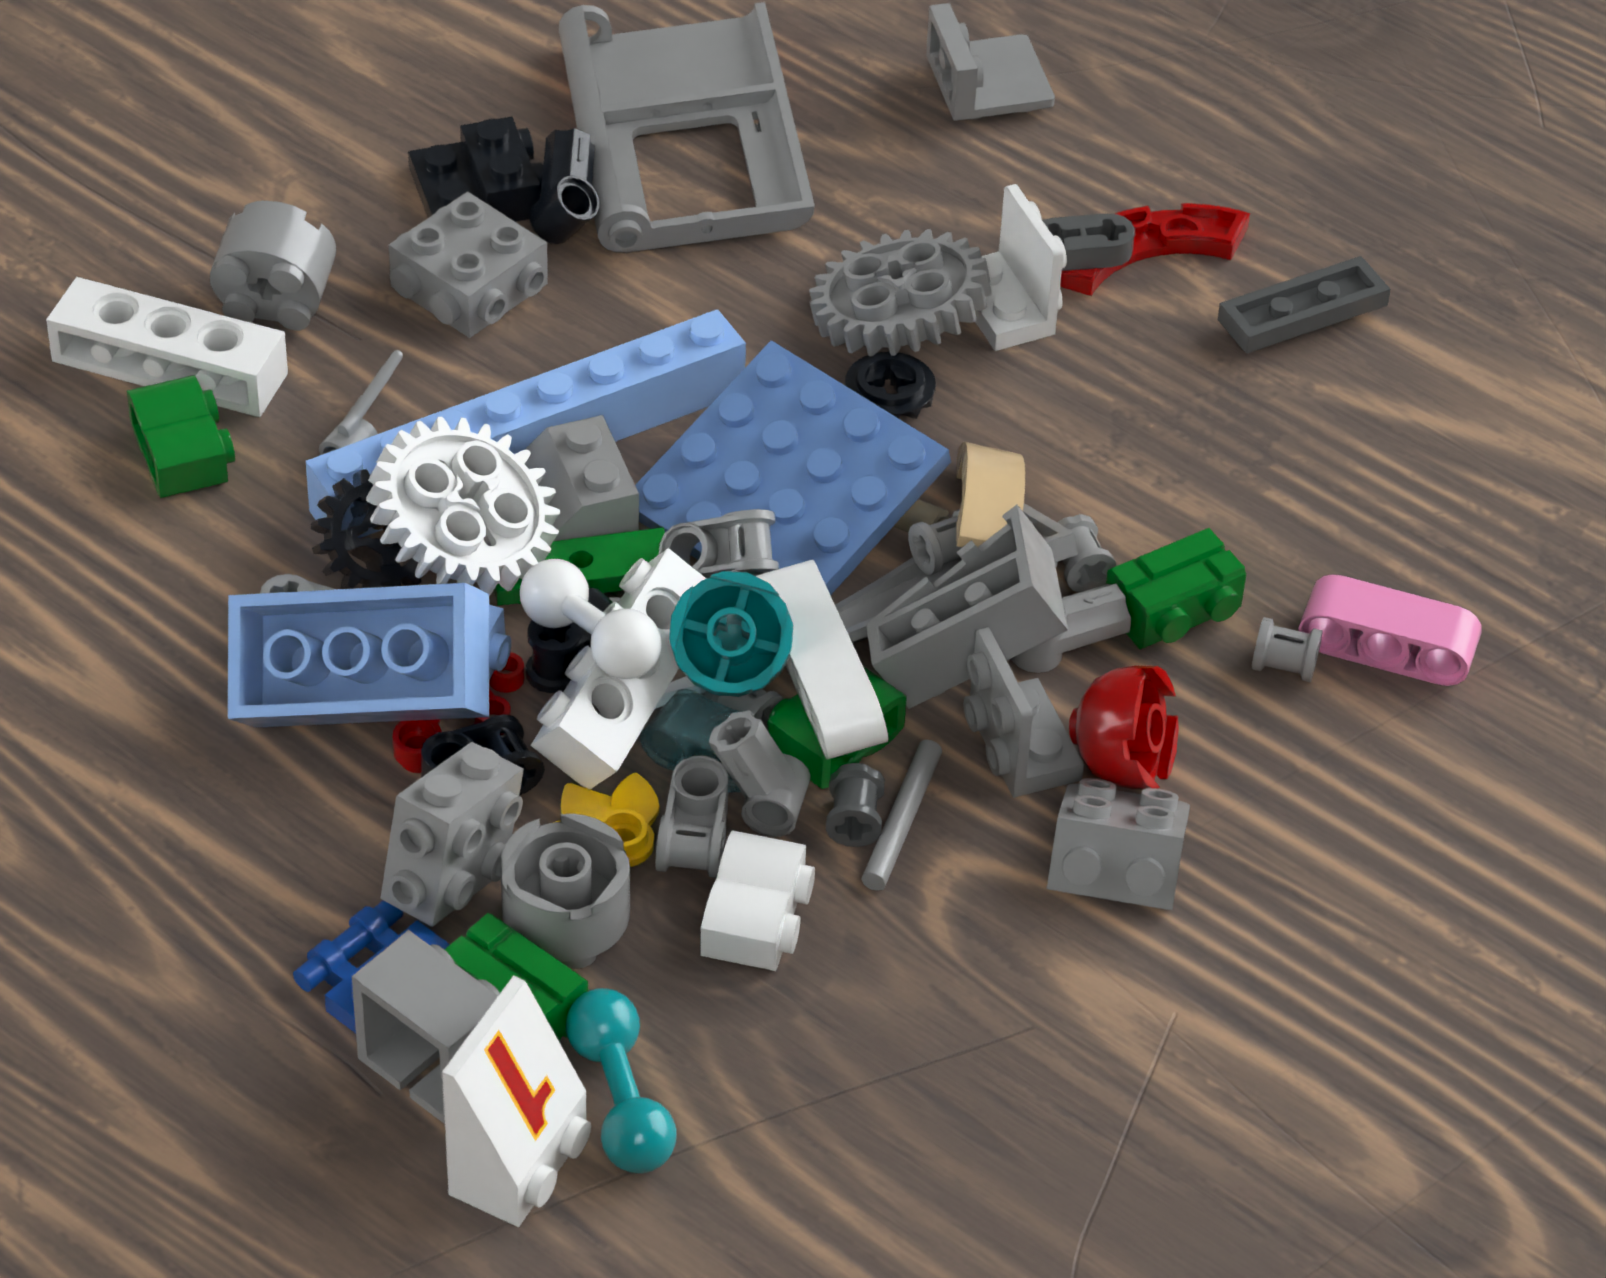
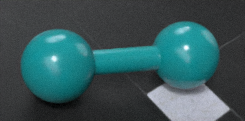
M608 988L593 989L579 996L571 1005L566 1018V1034L573 1049L585 1059L601 1063L615 1104L606 1115L601 1128V1143L606 1156L615 1166L624 1171L640 1174L651 1172L662 1166L673 1153L677 1139L676 1125L673 1117L662 1104L639 1095L626 1055L633 1048L639 1036L640 1019L636 1007L628 997L616 990Z

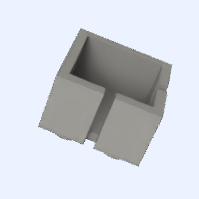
M408 930L352 976L358 1059L396 1088L402 1090L440 1057V1064L409 1090L413 1101L445 1124L442 1071L488 1011L500 992L488 981L476 980L457 966L443 948L435 944H427Z

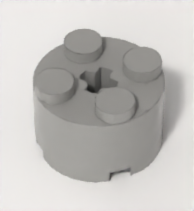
M255 201L245 205L242 213L236 216L234 213L229 218L210 271V283L214 293L223 303L222 311L224 315L250 323L254 318L277 321L290 330L305 329L309 325L310 319L318 310L336 257V243L330 231L322 223L319 230L305 221L307 212L282 202Z
M575 813L560 814V822L540 826L539 818L520 827L508 839L501 854L503 922L569 968H584L591 965L597 955L608 950L622 937L630 919V863L623 849V841L618 833L598 819Z

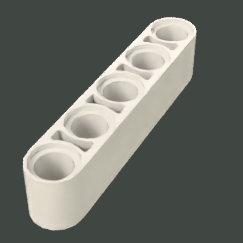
M812 559L757 575L756 577L770 583L779 593L780 598L786 603L794 629L792 651L786 667L826 759L888 742L887 728L876 693L815 561Z

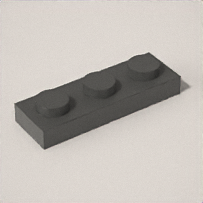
M1358 256L1221 302L1219 304L1217 320L1247 354L1388 306L1391 289L1364 258Z

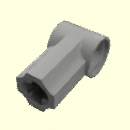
M1106 584L1063 597L1062 602L1068 630L1053 637L1046 643L1037 645L1011 658V660L1019 668L1028 672H1048L1056 668L1062 661L1063 652L1128 633L1131 626V616L1126 605V597L1118 585Z
M750 710L731 713L727 720L713 728L708 743L745 797L741 812L742 818L752 830L759 834L770 837H782L790 834L795 829L810 783V772L802 761L780 751L762 721L756 719Z

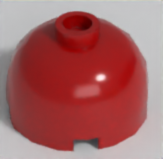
M1159 666L1116 668L1094 679L1083 694L1079 707L1074 708L1070 715V739L1073 744L1078 745L1083 761L1092 774L1114 783L1117 787L1140 790L1148 788L1158 789L1160 786L1154 781L1156 775L1159 779L1167 780L1172 772L1177 753L1179 724L1178 715H1167L1164 696H1176L1167 672Z

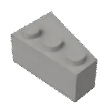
M1017 504L1002 515L1008 524L978 548L971 540L957 551L962 559L958 564L934 583H931L926 576L866 624L872 666L887 683L907 696L906 706L908 709L932 697L941 695L946 690L970 679L967 657L970 654H974L977 629L990 628L1006 660L1037 645L1046 643L1053 637L1068 630L1052 548Z

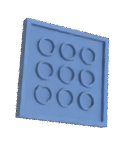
M771 340L635 485L639 492V522L650 529L664 527L666 533L672 526L679 523L722 517L730 512L753 509L773 511L775 513V523L770 526L772 559L779 563V569L813 559L831 596L951 463L949 449ZM701 541L693 547L690 553L697 560H699L702 553Z

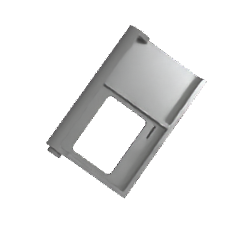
M765 2L755 3L751 13L740 18L612 34L608 15L601 8L593 5L574 7L563 15L559 21L558 30L578 130L590 134V141L595 145L592 186L599 197L600 207L598 213L594 216L599 241L606 249L613 252L628 253L774 233L799 228L809 221L814 213L815 204ZM585 20H592L600 26L599 30L591 37H588ZM730 123L737 126L756 207L714 213L702 212L698 215L650 221L633 139L644 134Z

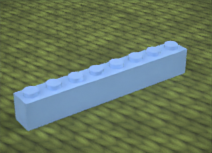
M716 309L306 460L309 511L315 520L326 518L327 514L317 504L319 500L326 496L337 498L332 486L343 478L353 485V474L363 469H367L371 475L377 464L376 461L386 444L391 445L400 430L410 434L417 421H422L431 430L436 419L443 417L450 429L454 430L462 417L467 419L470 431L476 434L486 423L490 425V439L498 442L507 434L512 437L509 450L516 454L524 451L547 427L603 415L616 442L709 407L744 370L746 343L721 312ZM353 502L344 514L341 531L347 530L353 519L350 510L354 506ZM371 527L368 529L367 532L357 537L362 538L375 532L381 531L383 529L374 530Z

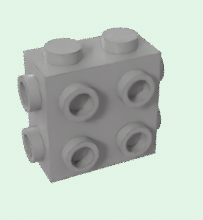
M466 192L447 206L441 207L435 214L410 231L401 234L395 241L389 244L391 287L402 297L411 299L434 314L440 322L452 326L468 338H471L488 325L496 323L505 313L528 297L536 295L548 284L547 242L469 192Z
M471 742L396 795L380 899L433 927L455 909L461 910L464 908L472 896L490 882L499 881L501 879V854L506 842L512 836L514 823L519 817L523 805V800L519 793L524 769L500 757L493 750Z

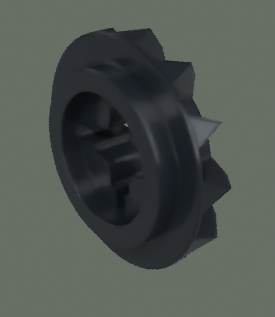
M877 352L873 356L867 355L860 358L849 368L845 378V386L898 419L901 415L917 419L922 408L932 407L936 380L931 369L924 362L911 355L898 352L895 356H891L889 352ZM890 379V385L894 386L897 394L886 393L885 388H883L885 380Z

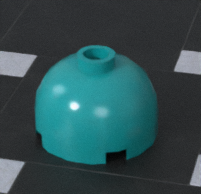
M722 571L711 575V578L701 580L694 587L692 585L681 595L671 615L669 641L677 666L693 685L713 695L741 697L764 689L781 674L792 651L794 628L786 603L780 598L779 593L770 583L750 573Z

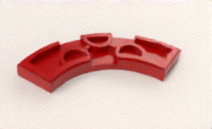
M1181 203L1180 210L1151 211L1149 206H1142L1114 213L1131 221L1135 228L1133 253L1129 261L1115 267L1062 271L1060 287L1092 296L1097 287L1114 272L1134 262L1161 255L1200 254L1231 260L1248 229L1250 213L1228 207L1194 203Z

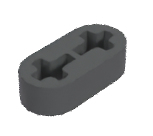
M1105 213L1055 217L1042 220L1051 234L1058 236L1064 244L1067 264L1065 268H1062V271L1115 267L1126 263L1132 256L1135 228L1131 221L1123 216Z

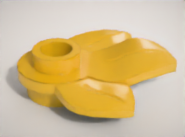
M638 773L630 774L619 783L612 797L573 783L564 785L560 806L561 814L575 813L590 816L612 827L623 841V849L629 858L630 867L641 864L649 858L654 849V832L651 825L659 814L660 805L654 789L646 779Z

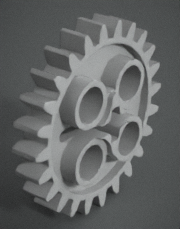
M931 229L925 230L918 238H912L911 232L904 230L900 239L892 240L888 234H882L880 244L872 245L865 240L861 241L862 251L855 253L843 250L841 252L842 263L827 262L825 264L827 274L816 275L814 278L817 287L810 288L809 290L814 323L819 328L820 336H830L831 344L834 347L846 343L849 353H853L866 346L868 356L875 355L882 347H888L890 355L895 356L899 352L900 347L909 345L914 352L920 350L921 341L927 339L936 345L941 344V333L948 332L958 335L961 333L959 322L974 323L977 320L975 310L986 309L985 297L990 296L992 293L986 258L981 257L980 248L978 246L970 248L967 238L953 242L951 232H946L937 239H933Z

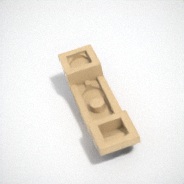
M962 442L957 453V478L962 479V503L956 523V546L964 547L972 540L978 548L1008 524L1002 515L1016 504L1023 511L1025 462L1021 454Z

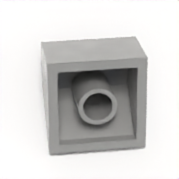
M603 415L547 427L525 449L531 452L525 463L528 469L544 468L546 471L538 486L554 488L556 491L548 504L560 510V515L553 524L559 530L554 541L639 530V492Z

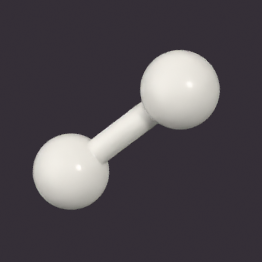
M548 559L535 564L528 570L520 586V601L524 611L534 622L549 628H560L574 622L592 635L591 652L595 662L605 673L619 679L637 678L647 673L655 665L661 652V636L656 624L646 614L628 608L617 609L605 614L588 602L589 588L585 576L580 569L568 561Z

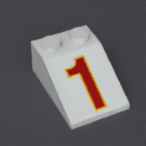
M513 976L442 1071L449 1195L519 1227L534 1205L542 1207L547 1202L554 1190L557 1172L567 1158L575 1159L580 1155L588 1141L591 1132V1122L586 1120V1090L526 981Z

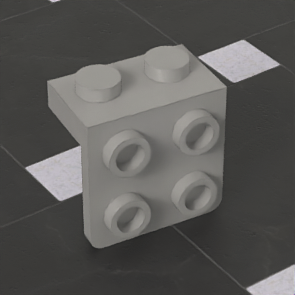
M1085 778L1081 779L1079 784L1067 785L1057 817L1047 889L1172 910L1190 805L1186 802L1178 801L1179 796L1171 791L1155 788L1144 789L1141 791V794L1118 791L1114 783L1103 779Z

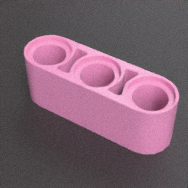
M1333 574L1323 576L1316 581L1298 628L1299 631L1310 633L1313 628L1323 630L1319 650L1322 654L1445 686L1456 685L1465 680L1482 633L1481 623L1478 618L1462 607Z

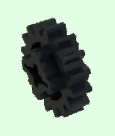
M367 469L353 474V485L345 478L335 483L332 488L337 498L326 496L319 500L317 504L327 514V517L312 522L310 528L317 533L324 534V541L314 546L312 550L313 554L322 555L328 553L331 561L322 571L325 576L340 571L344 575L340 589H353L358 583L362 584V588L401 586V583L404 586L419 585L422 580L415 577L418 562L411 558L400 565L395 560L402 548L399 543L382 544L380 538L371 539L366 537L359 539L357 537L367 532L371 527L374 530L383 529V531L388 527V525L371 523L370 518L377 505H373L366 500L373 487V484L368 481L370 474ZM353 502L354 506L350 508L353 519L347 530L341 531L344 514ZM349 554L363 561L366 564V568L356 563Z

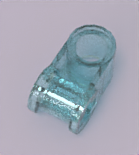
M681 689L668 700L644 728L640 735V742L646 754L656 764L665 769L674 771L675 767L682 760L692 756H706L714 758L721 763L708 743L711 732L715 726L727 720L731 713L743 711L734 710L709 700L696 691ZM728 773V793L741 792Z

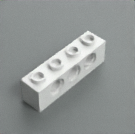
M80 277L74 279L46 319L52 362L141 386L195 375L202 391L212 390L217 406L256 417H261L288 374L284 331Z
M669 548L650 562H646L643 558L639 559L620 582L619 587L625 591L619 603L613 602L603 613L608 614L617 609L628 608L638 610L650 617L656 624L661 636V652L657 662L647 673L640 677L619 679L605 673L595 662L591 647H584L566 669L565 675L571 681L564 692L561 690L556 692L540 711L537 720L543 726L530 746L582 787L589 790L616 773L679 669L669 641L671 615L681 595L692 585L694 587L706 578ZM593 704L598 708L601 715L596 712Z

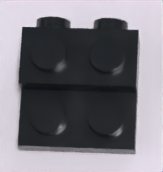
M512 116L460 125V142L408 151L409 169L428 218L441 207L447 206L466 192L471 193L515 222L529 220L531 207L540 199L543 163H531L530 160L534 159V147L528 128L517 129Z

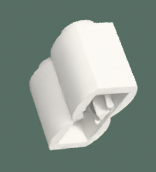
M731 831L723 851L717 879L711 889L702 920L700 956L776 971L782 952L793 954L801 920L800 916L794 915L797 903L808 904L815 877V867L805 865L806 845Z

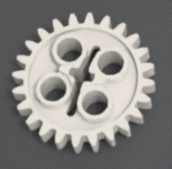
M443 417L436 419L431 430L422 421H417L410 434L400 430L392 444H386L368 479L373 484V487L366 500L373 505H377L370 518L371 523L388 525L380 539L381 543H399L402 548L395 560L398 563L411 558L417 561L418 565L415 570V577L421 578L431 570L437 573V584H447L450 579L457 580V583H467L471 586L477 582L480 589L488 593L489 596L498 583L505 590H512L518 579L523 580L531 567L546 559L551 551L550 546L559 532L553 524L560 515V510L548 505L556 491L554 488L538 486L546 473L545 469H528L525 463L531 452L524 450L513 454L509 450L512 437L507 434L498 442L490 439V425L486 423L476 434L470 431L467 419L462 417L454 430L450 429Z

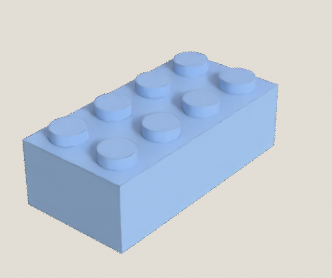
M467 583L228 595V719L252 727L489 717V594Z

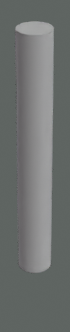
M922 740L918 745L881 831V835L862 875V882L869 889L883 890L887 884L941 757L942 748L935 741Z

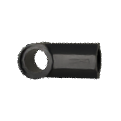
M576 128L570 130L555 129L546 137L541 196L531 207L529 215L534 231L548 243L561 244L566 242L598 213L600 207L599 197L592 186L595 145L590 141V134Z

